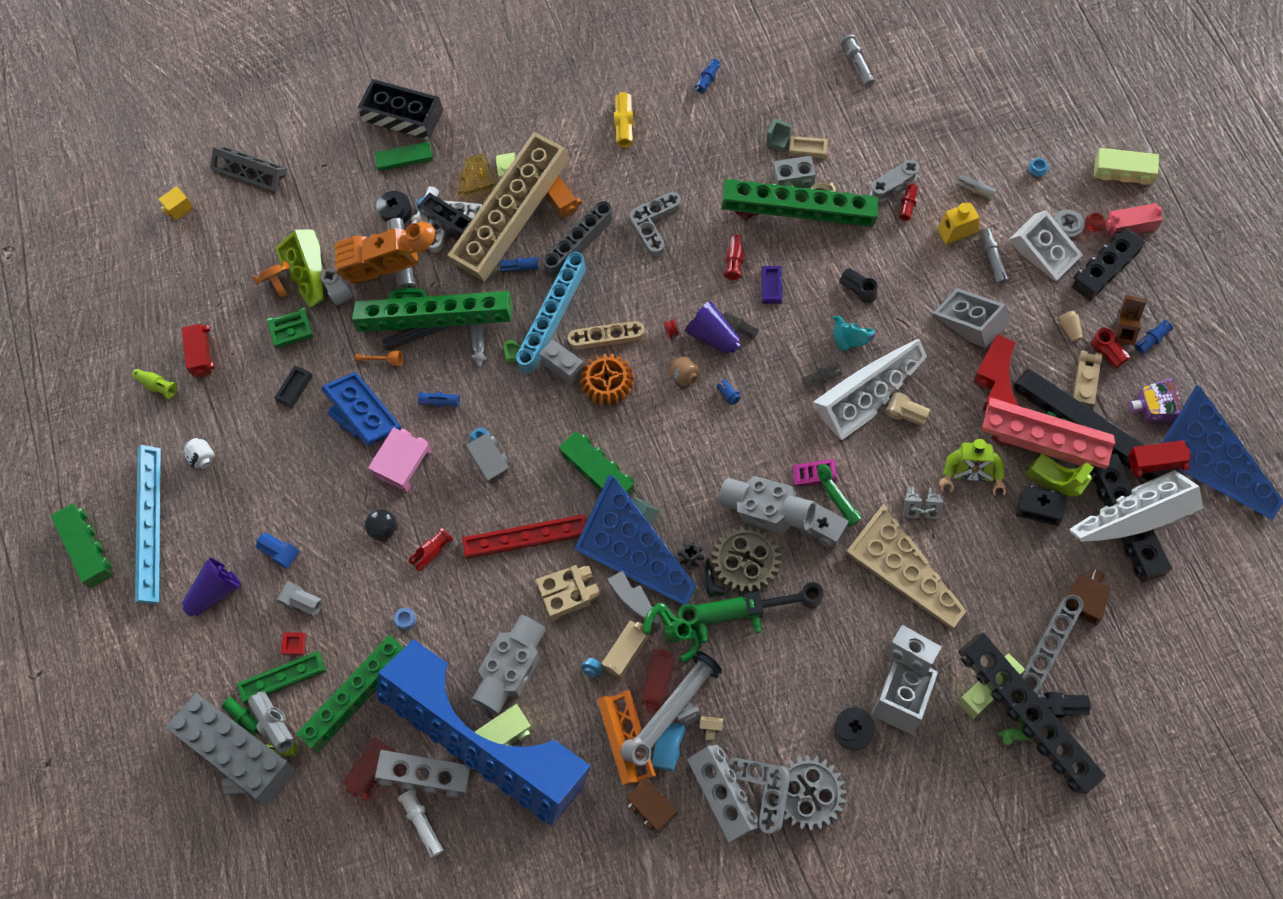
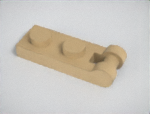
M1081 350L1073 398L1085 406L1093 408L1102 354L1095 353L1093 355L1088 354V351ZM1086 361L1092 362V367L1086 366Z

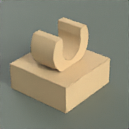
M701 716L700 728L706 729L705 740H715V731H722L723 718Z

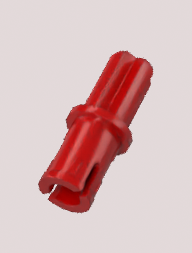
M913 183L907 186L905 197L901 200L902 207L899 218L903 221L911 220L913 207L917 203L916 196L919 187Z

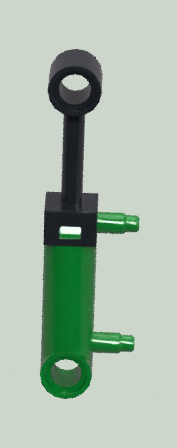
M816 582L805 584L802 591L798 594L761 600L759 591L744 594V597L699 605L685 604L678 611V619H683L685 614H693L695 618L691 621L685 620V622L690 624L691 629L698 628L702 643L708 641L706 625L744 618L751 620L754 632L758 634L761 633L760 618H763V608L802 602L805 607L814 609L821 604L824 593L822 586ZM808 592H815L818 597L810 599L806 594Z

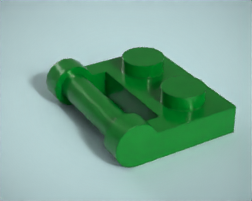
M305 306L289 314L276 318L273 316L267 318L273 345L276 349L314 337ZM302 318V319H300V320H297V321H294V322H291V323H287V324H284V325H281V326H278V327H277V325H279V324H283V323H286V322H289V321H292V320H295V319Z

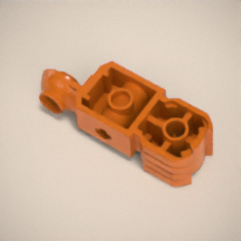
M426 222L410 224L406 230L388 229L386 232L374 234L368 238L352 236L337 241L334 245L335 274H339L340 271V276L345 280H349V283H362L375 279L382 274L389 275L418 265L417 253L427 250L434 241V227Z

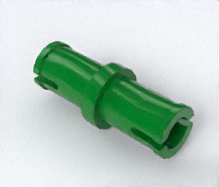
M232 697L224 701L221 708L229 713L238 725L241 724L253 736L259 732L256 727L258 721L250 715V711L247 708L243 709Z

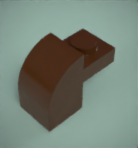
M1125 295L1115 321L1114 339L1117 342L1135 346L1141 329L1140 319L1146 305V299Z

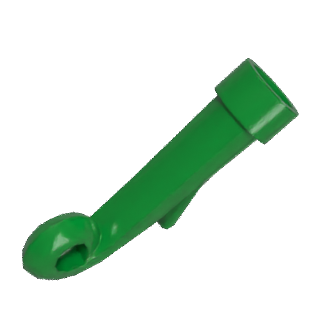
M819 464L817 473L827 491L825 495L835 503L844 519L849 521L848 527H851L863 517L858 510L852 507L831 480V469L826 464Z

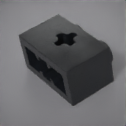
M1033 485L1024 486L1020 493L1016 516L1059 526L1063 520L1067 496L1062 495L1058 491L1041 490Z

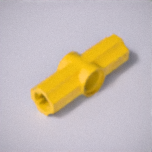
M620 92L618 95H615L616 112H614L616 143L621 148H628L630 145H633L632 128H634L631 95L626 92Z

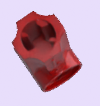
M1106 327L1100 328L1091 339V347L1095 351L1101 352L1116 369L1123 365L1130 356L1114 339L1115 334L1111 329Z

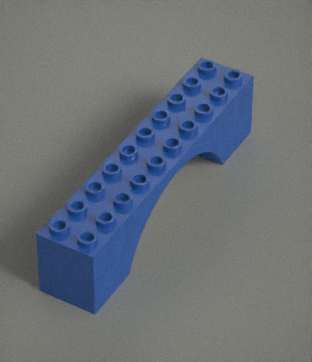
M413 639L378 673L376 697L383 705H388L399 717L407 719L415 729L426 733L433 742L441 744L447 749L449 754L460 758L468 768L479 772L487 782L494 783L505 795L513 797L521 807L532 811L540 821L552 826L584 788L591 765L556 740L536 746L516 747L498 744L473 732L458 718L447 698L445 678L448 663Z

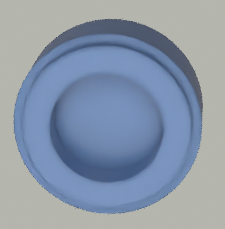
M401 608L394 615V623L400 630H410L416 623V616L411 609Z

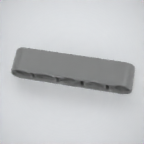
M1068 595L1062 599L1029 659L1025 670L1021 674L1023 679L1030 677L1035 681L1034 692L1040 689L1082 611L1083 601L1076 595ZM1067 600H1073L1077 604L1075 611H1069L1066 608ZM1057 619L1065 621L1067 627L1064 631L1056 628L1055 622ZM1048 638L1053 639L1056 643V648L1053 651L1045 647V640ZM1036 658H1042L1045 661L1046 666L1043 670H1038L1034 666Z

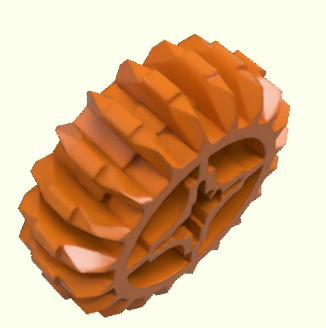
M604 353L603 358H599L596 355L595 361L589 359V366L584 365V371L580 374L582 378L580 379V385L582 386V392L586 393V398H592L594 404L598 401L601 406L605 402L611 406L612 401L619 404V398L625 400V394L631 393L630 388L634 386V374L632 373L631 366H628V362L626 360L622 361L620 356L615 359L613 354L607 357ZM606 374H608V379H609V380H608V385L606 384V381H605V379H606Z

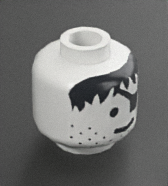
M195 438L188 441L184 446L183 455L192 468L205 469L211 465L214 452L207 441Z

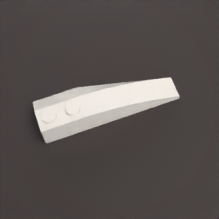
M920 340L912 341L877 359L843 380L813 402L820 418L840 440H843L871 420L877 414V409L882 404L887 403L892 392L902 386V381L907 375H911L925 360L927 355Z
M1171 471L1131 490V495L1126 498L1124 496L1116 499L1117 503L1112 507L1105 506L1100 509L1098 516H1089L1070 528V533L1081 542L1099 541L1143 533L1166 524H1171L1184 516L1192 515L1204 508L1200 488L1179 472Z

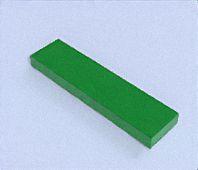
M316 651L236 684L241 701L245 705L249 703L250 697L258 692H265L266 695H270L327 671L321 653Z

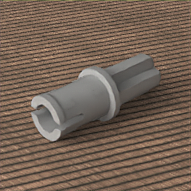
M961 175L957 181L959 186L972 191V194L976 193L990 201L996 192L995 188L981 183V180L976 181L965 175Z

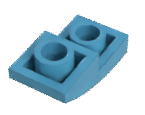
M672 722L656 741L652 759L653 768L674 771L680 755L679 746L686 730L684 724Z

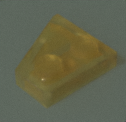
M484 153L467 157L464 163L465 169L461 175L460 188L458 187L459 197L494 187Z

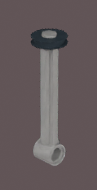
M697 651L696 655H693L692 659L696 664L639 735L623 743L621 756L625 761L636 765H644L650 760L651 747L709 676L718 678V673H722V668L712 657L702 651Z

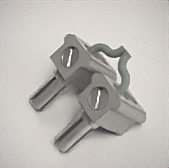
M907 487L903 517L919 518L921 512L926 519H941L943 500H941L940 495H936L934 487L928 489L925 511L921 509L922 499L919 498V494H915L914 487Z

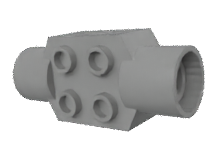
M753 476L747 482L727 478L719 493L720 506L738 511L744 524L783 534L791 526L808 531L816 515V503L797 497L793 486Z
M520 615L511 632L499 633L478 670L483 680L472 700L483 708L499 714L508 697H519L541 659L536 647L543 637L546 628L535 620Z

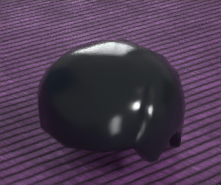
M385 509L371 512L365 521L367 534L378 541H385L392 537L397 529L395 516Z

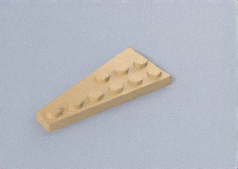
M883 504L848 548L846 554L953 630L966 613V610L951 590L947 589L938 573L934 572L928 560L911 538L904 533L898 521L891 516L888 508Z

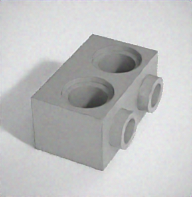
M811 156L774 161L773 175L776 185L808 188L815 184L816 174Z

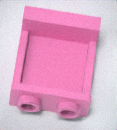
M393 427L368 469L372 476L408 492L411 487L409 483L410 478L425 454L430 455L432 451L428 441L421 437L417 439L412 437L411 433L407 430H398Z

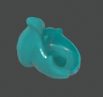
M837 315L832 317L835 321L833 330L834 341L842 351H846L851 347L864 346L871 340H874L876 336L874 329L860 328L858 323H846L842 317Z

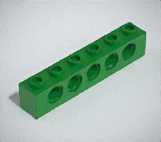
M388 635L301 727L296 735L312 750L319 753L376 692L378 673L404 647Z

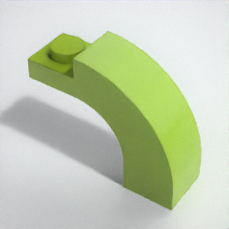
M1040 454L1033 460L1024 474L1035 483L1050 491H1058L1062 495L1072 497L1079 496L1092 479L1089 474L1094 467L1086 462L1077 469H1069L1057 464L1048 456Z

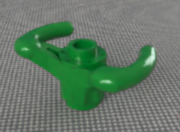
M657 603L645 617L643 633L645 635L650 633L653 619L659 614L665 625L663 633L667 641L671 643L683 642L686 639L693 641L691 648L679 658L681 663L689 661L701 646L698 630L691 629L690 624L685 622V620L674 617L667 605Z

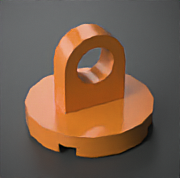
M283 261V266L276 264L260 272L259 278L256 275L253 276L252 280L257 285L270 279L280 298H283L288 294L277 275L289 269L290 265L287 261Z

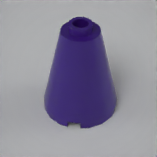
M708 301L696 313V317L689 322L684 330L688 335L726 354L730 352L734 354L741 345L739 343V336L711 301Z
M212 557L209 558L182 601L183 611L189 616H199L238 590L241 586L240 580L232 571L228 572L224 569V564Z

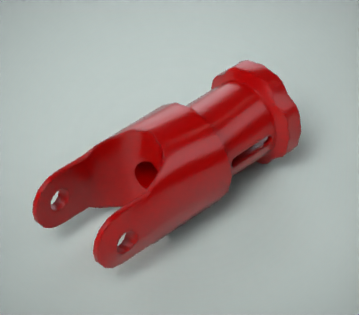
M737 234L732 236L731 244L727 250V270L724 271V277L729 280H738L742 275L740 267L743 264L744 253L741 237Z
M440 527L439 532L430 540L427 539L410 556L408 562L415 564L422 558L415 567L417 571H422L441 553L440 550L448 542L453 541V538Z

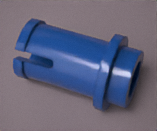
M726 379L721 381L723 386L720 383L717 384L716 389L722 393L728 404L735 405L741 399L740 392L735 391Z

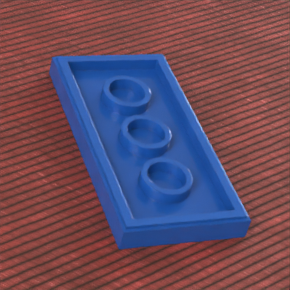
M357 372L322 386L321 391L366 446L387 438L393 427L401 430L402 426Z

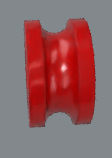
M671 319L670 322H663L669 339L672 338V335H679L674 319Z

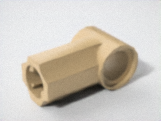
M896 392L893 394L885 412L893 419L901 420L903 418L923 427L930 409L911 402L909 397Z

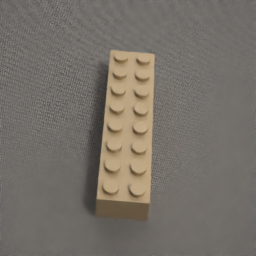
M533 132L447 255L454 265L484 282L487 280L570 160L564 147Z

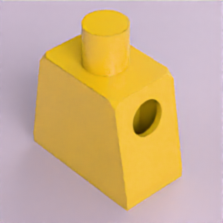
M961 203L959 207L946 211L937 227V231L945 245L978 233L979 215L972 203Z

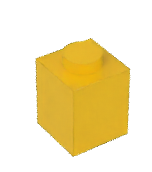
M177 186L159 198L163 205L160 207L167 217L171 215L175 221L194 208Z

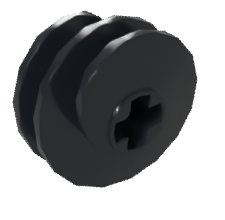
M386 192L376 202L378 214L386 222L392 218H400L403 220V223H406L411 217L412 205L408 196L402 192Z
M857 707L843 710L835 721V739L841 746L849 750H859L869 745L875 733V724L871 715L864 709ZM853 724L857 725V733H853L852 728H850Z

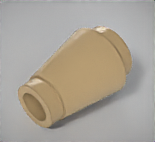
M1069 311L1059 316V324L1071 342L1081 340L1083 335L1079 315L1075 311Z

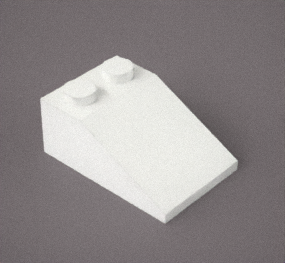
M1047 210L1034 214L1009 239L1023 257L1054 281H1057L1082 256V253Z

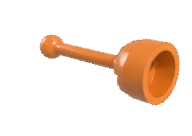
M391 351L387 356H362L361 354H356L355 360H387L391 366L400 367L403 362V355L401 351Z

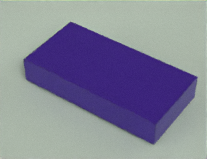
M762 266V304H782V266Z

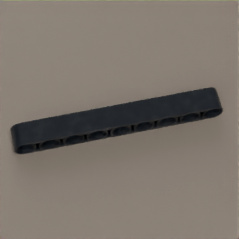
M1026 369L1013 385L1017 393L1048 413L1050 411L1054 413L1056 418L1062 419L1064 417L1072 423L1114 435L1115 445L1111 455L1117 453L1121 463L1130 469L1131 465L1128 454L1133 447L1145 446L1030 369ZM1181 469L1142 473V477L1147 481H1151L1174 470L1183 476L1184 473Z

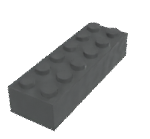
M195 693L165 727L265 808L297 772L285 759L198 693Z

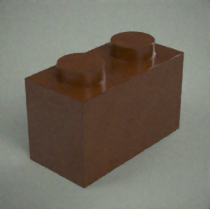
M647 778L626 796L629 802L627 807L635 815L640 813L643 816L644 820L642 822L651 832L655 829L660 833L678 815V811Z

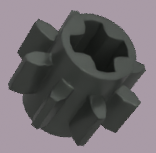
M694 541L689 545L683 543L684 549L678 550V555L682 556L680 564H687L688 569L694 565L699 567L698 561L704 560V555L699 554L702 552V546H695ZM690 553H694L692 558L688 557Z

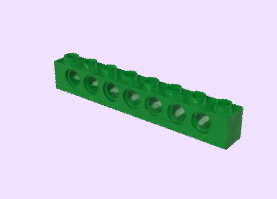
M725 179L721 194V210L873 227L878 217V197L857 195L849 192L840 193L831 190L823 191L814 190L813 188H797L772 183L763 184L754 181L746 182L736 179Z
M509 291L355 301L352 320L357 332L511 322L513 302Z

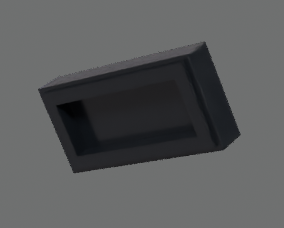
M294 366L274 399L293 408L313 377L312 373Z

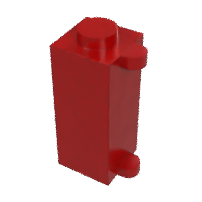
M201 323L182 327L186 369L193 377H203L206 374L212 373V370L215 369V364L211 363L208 332L211 329L210 326H203Z
M1182 440L1133 447L1128 454L1133 475L1141 477L1142 473L1182 468L1183 471L1189 470L1188 462L1190 461L1191 453L1190 449L1186 447L1185 441Z

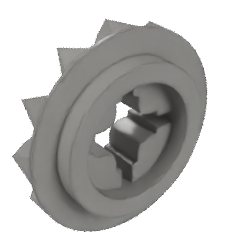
M1062 210L1053 218L1068 237L1075 238L1084 229V219L1076 211ZM1065 222L1072 224L1071 228L1064 226Z

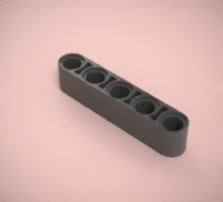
M599 201L544 256L543 264L548 276L557 277L568 255L572 252L582 253L613 221L612 207L609 202Z

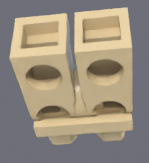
M577 565L536 579L551 622L570 612L590 606V601L600 596L596 584L585 587L583 583L593 578L589 566L577 568Z

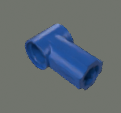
M266 532L259 536L255 546L259 551L272 557L276 563L286 569L291 566L300 553L293 545L285 541L283 543Z

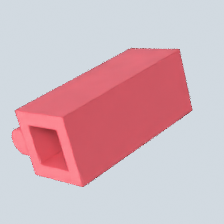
M1157 203L1111 211L1105 221V228L1109 231L1111 238L1117 232L1122 233L1126 228L1135 234L1155 231L1163 220L1161 216L1162 208L1158 207Z

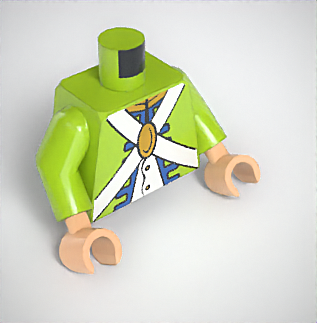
M976 439L974 443L964 442L958 450L948 455L943 473L945 477L939 482L942 491L945 484H949V492L953 491L954 486L951 481V476H953V479L990 482L996 479V482L993 484V494L996 496L995 490L997 488H1002L1003 495L1006 494V487L1002 482V479H1004V462L998 453L993 452L991 444H986L983 439Z

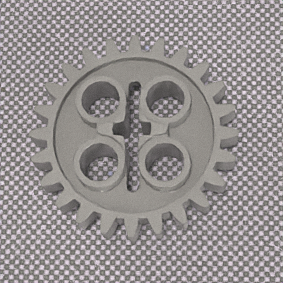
M806 755V759L803 762L797 756L796 764L791 760L788 761L789 769L782 766L790 774L789 784H796L800 789L797 794L787 793L784 811L786 815L783 821L791 818V827L796 823H800L801 831L805 825H808L810 832H812L813 825H816L821 830L823 822L829 827V818L835 821L838 819L834 812L842 813L843 811L838 805L846 803V800L840 798V796L847 793L846 790L840 789L845 784V781L837 780L841 773L833 774L835 766L832 765L827 768L826 759L821 764L818 763V756L815 757L814 761H810L809 755ZM814 772L818 775L819 780L812 783L807 780L806 774ZM776 774L777 779L782 780V775ZM798 775L802 777L807 789L809 791H814L812 795L813 799L820 806L821 811H818L816 809L815 804L809 795L805 797L804 794L806 789L803 786V784L798 780ZM821 792L829 793L831 801L827 803L822 802L819 799V794ZM773 793V796L778 797V799H776L773 802V804L778 805L779 796L776 793ZM801 804H809L812 812L808 815L801 813L799 809Z

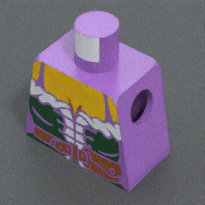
M1173 378L1143 387L1137 395V400L1129 402L1131 413L1142 412L1146 422H1174L1183 407Z

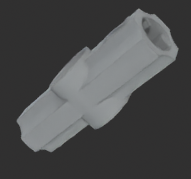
M258 692L252 695L248 702L259 721L256 726L257 730L270 739L277 752L283 753L291 749L294 741L283 723L285 714L272 705L265 692Z

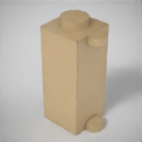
M630 620L601 663L604 670L622 680L649 639V634L645 635L642 631V623L638 621L634 623Z

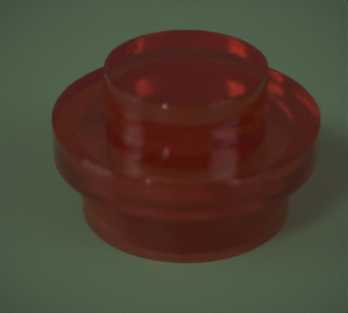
M1095 212L1086 217L1085 226L1088 230L1098 232L1104 228L1105 220L1102 214Z

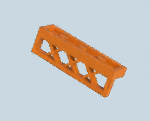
M626 690L613 697L603 696L597 699L622 785H635L642 782L645 778L650 779L656 776L651 759L645 764L647 773L639 776L637 771L638 765L625 761L621 756L623 743L626 740L634 739L635 735L637 737L642 731L630 691ZM625 698L627 704L624 712L619 710L617 701ZM627 719L631 720L633 724L631 733L625 731L624 725Z

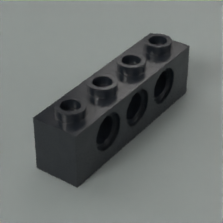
M1128 228L1122 233L1117 232L1111 239L1112 243L1109 246L1105 244L1098 252L1099 256L1096 258L1092 257L1086 264V268L1084 270L1080 269L1073 277L1075 281L1072 288L1090 302L1141 252L1145 241Z

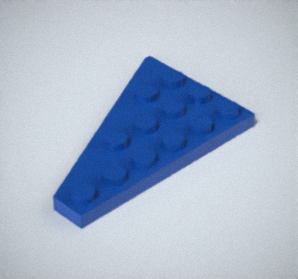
M1196 385L1161 443L1184 440L1186 447L1190 449L1191 458L1188 462L1189 470L1183 471L1182 468H1179L1183 473L1273 520L1283 504L1282 497L1274 489L1271 482L1266 478L1250 453L1247 452L1223 416L1201 389V386Z
M609 475L574 549L618 572L623 571L624 575L683 605L689 604L697 586L617 479Z

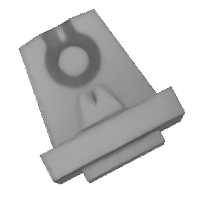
M690 701L677 716L679 724H684V726H688L701 719L698 707L694 708Z

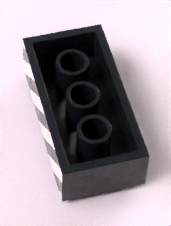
M375 79L371 80L357 107L364 122L428 140L443 112L440 98L437 96Z

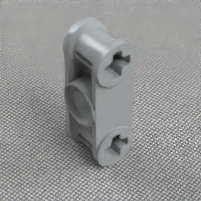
M907 160L874 180L870 196L878 197V204H881L902 192L911 183L914 184L920 169L918 162Z

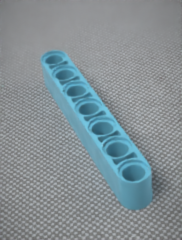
M572 252L566 258L517 353L518 366L523 373H532L541 360L539 353L550 342L585 274L584 256L579 252ZM534 343H539L537 346H531ZM524 360H530L528 363H523Z

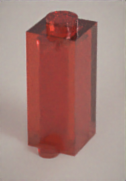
M653 649L641 699L642 705H646V709L658 711L666 702L675 662V653L664 649Z
M376 737L342 782L348 786L345 791L355 798L358 795H361L366 800L370 798L368 793L377 782L374 778L380 751L395 752Z

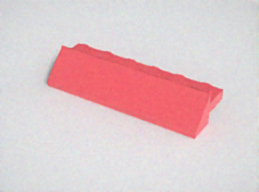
M989 398L981 428L983 432L999 436V441L1082 466L1087 462L1090 465L1103 469L1108 467L1112 449L1115 445L1114 435L994 398Z

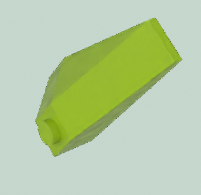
M294 230L275 247L281 266H283V261H287L290 265V268L287 270L291 274V281L297 283L299 293L309 308H313L323 300L320 246L314 230Z

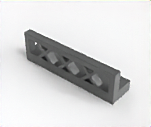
M226 146L213 147L210 165L212 170L272 191H277L279 176L286 175L288 169ZM218 157H221L226 164L222 168L217 166ZM238 163L242 171L236 173L232 165ZM251 168L254 169L258 175V177H256L255 179L251 178L250 174L248 173V170H250ZM265 175L273 176L272 185L267 184L264 178Z

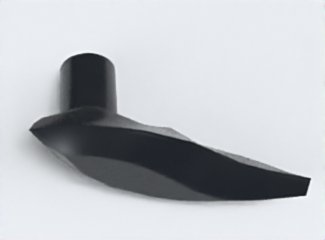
M708 558L706 559L705 567L707 595L710 598L713 597V594L724 595L725 587L715 586L712 566Z

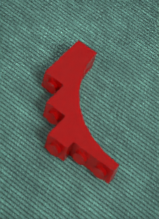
M999 334L994 338L973 381L982 388L991 389L982 409L986 411L989 398L1018 406L1012 392L1009 376L1010 358L1016 342ZM992 435L991 437L999 445L1008 447L1012 445L999 441V436Z

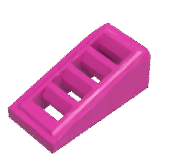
M835 459L793 465L794 486L821 485L822 482L817 477V467L819 464H826L831 469V480L836 484ZM804 470V479L800 480V471ZM808 470H812L813 478H809Z

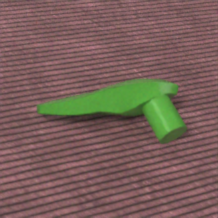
M1005 729L998 733L1006 745H1010L1012 741L1032 740L1028 739L1021 729Z

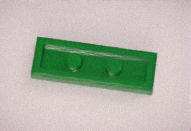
M430 142L375 152L378 171L433 160Z

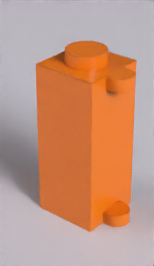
M559 176L545 194L562 219L574 214L582 203L580 198L576 199Z

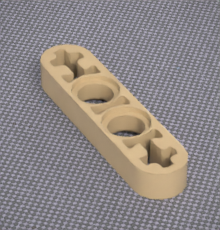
M638 321L575 329L568 334V342L570 347L575 350L636 342L644 337L645 330L643 324ZM634 328H637L638 334H634ZM624 329H627L628 336H625ZM619 330L622 334L620 337L614 338L611 336V332ZM594 333H600L602 338L595 341L591 339V336ZM575 337H579V342L575 343Z

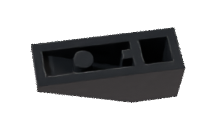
M430 192L418 205V208L457 241L473 220Z

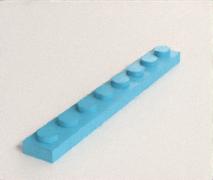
M140 445L137 451L135 602L156 605L159 603L161 448Z

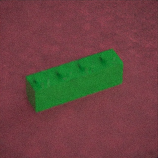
M575 431L558 447L560 455L600 492L609 475L617 479L629 497L635 492L634 480L628 474L624 475L620 472L619 466L613 460L608 461L605 458V453L599 447L594 448L586 435H580Z
M72 503L50 515L83 584L91 589L113 576L110 570L112 565L109 559L103 556L104 548L98 540L96 541L94 537L96 531L91 524L87 523L88 515L82 507L78 508Z

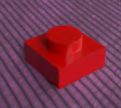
M283 632L281 654L284 656H304L306 634Z

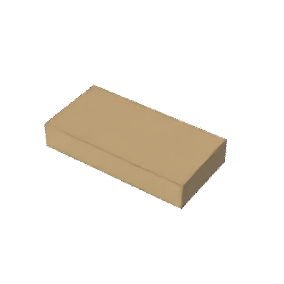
M790 136L789 156H811L812 158L826 159L828 139Z

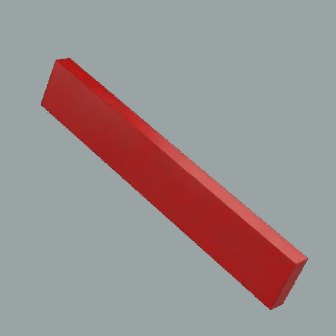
M582 514L462 537L465 559L580 538L587 523L586 515Z

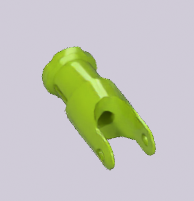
M140 369L132 371V377L152 392H159L167 399L174 397L177 392V384L175 382H168L156 373Z

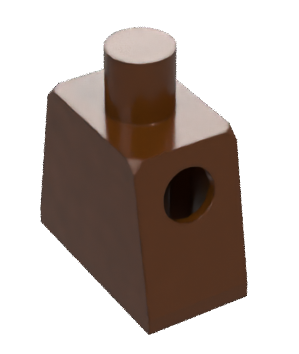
M1093 569L1089 577L1081 574L1063 598L1068 595L1080 597L1083 601V608L1078 617L1097 626L1103 618L1110 588L1101 583L1105 576L1104 573ZM1067 600L1066 608L1069 611H1075L1077 604L1073 600Z

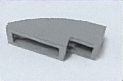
M623 571L608 578V584L619 601L634 616L644 622L652 606L641 586L639 585L632 589ZM656 615L651 627L658 630L661 628V624Z

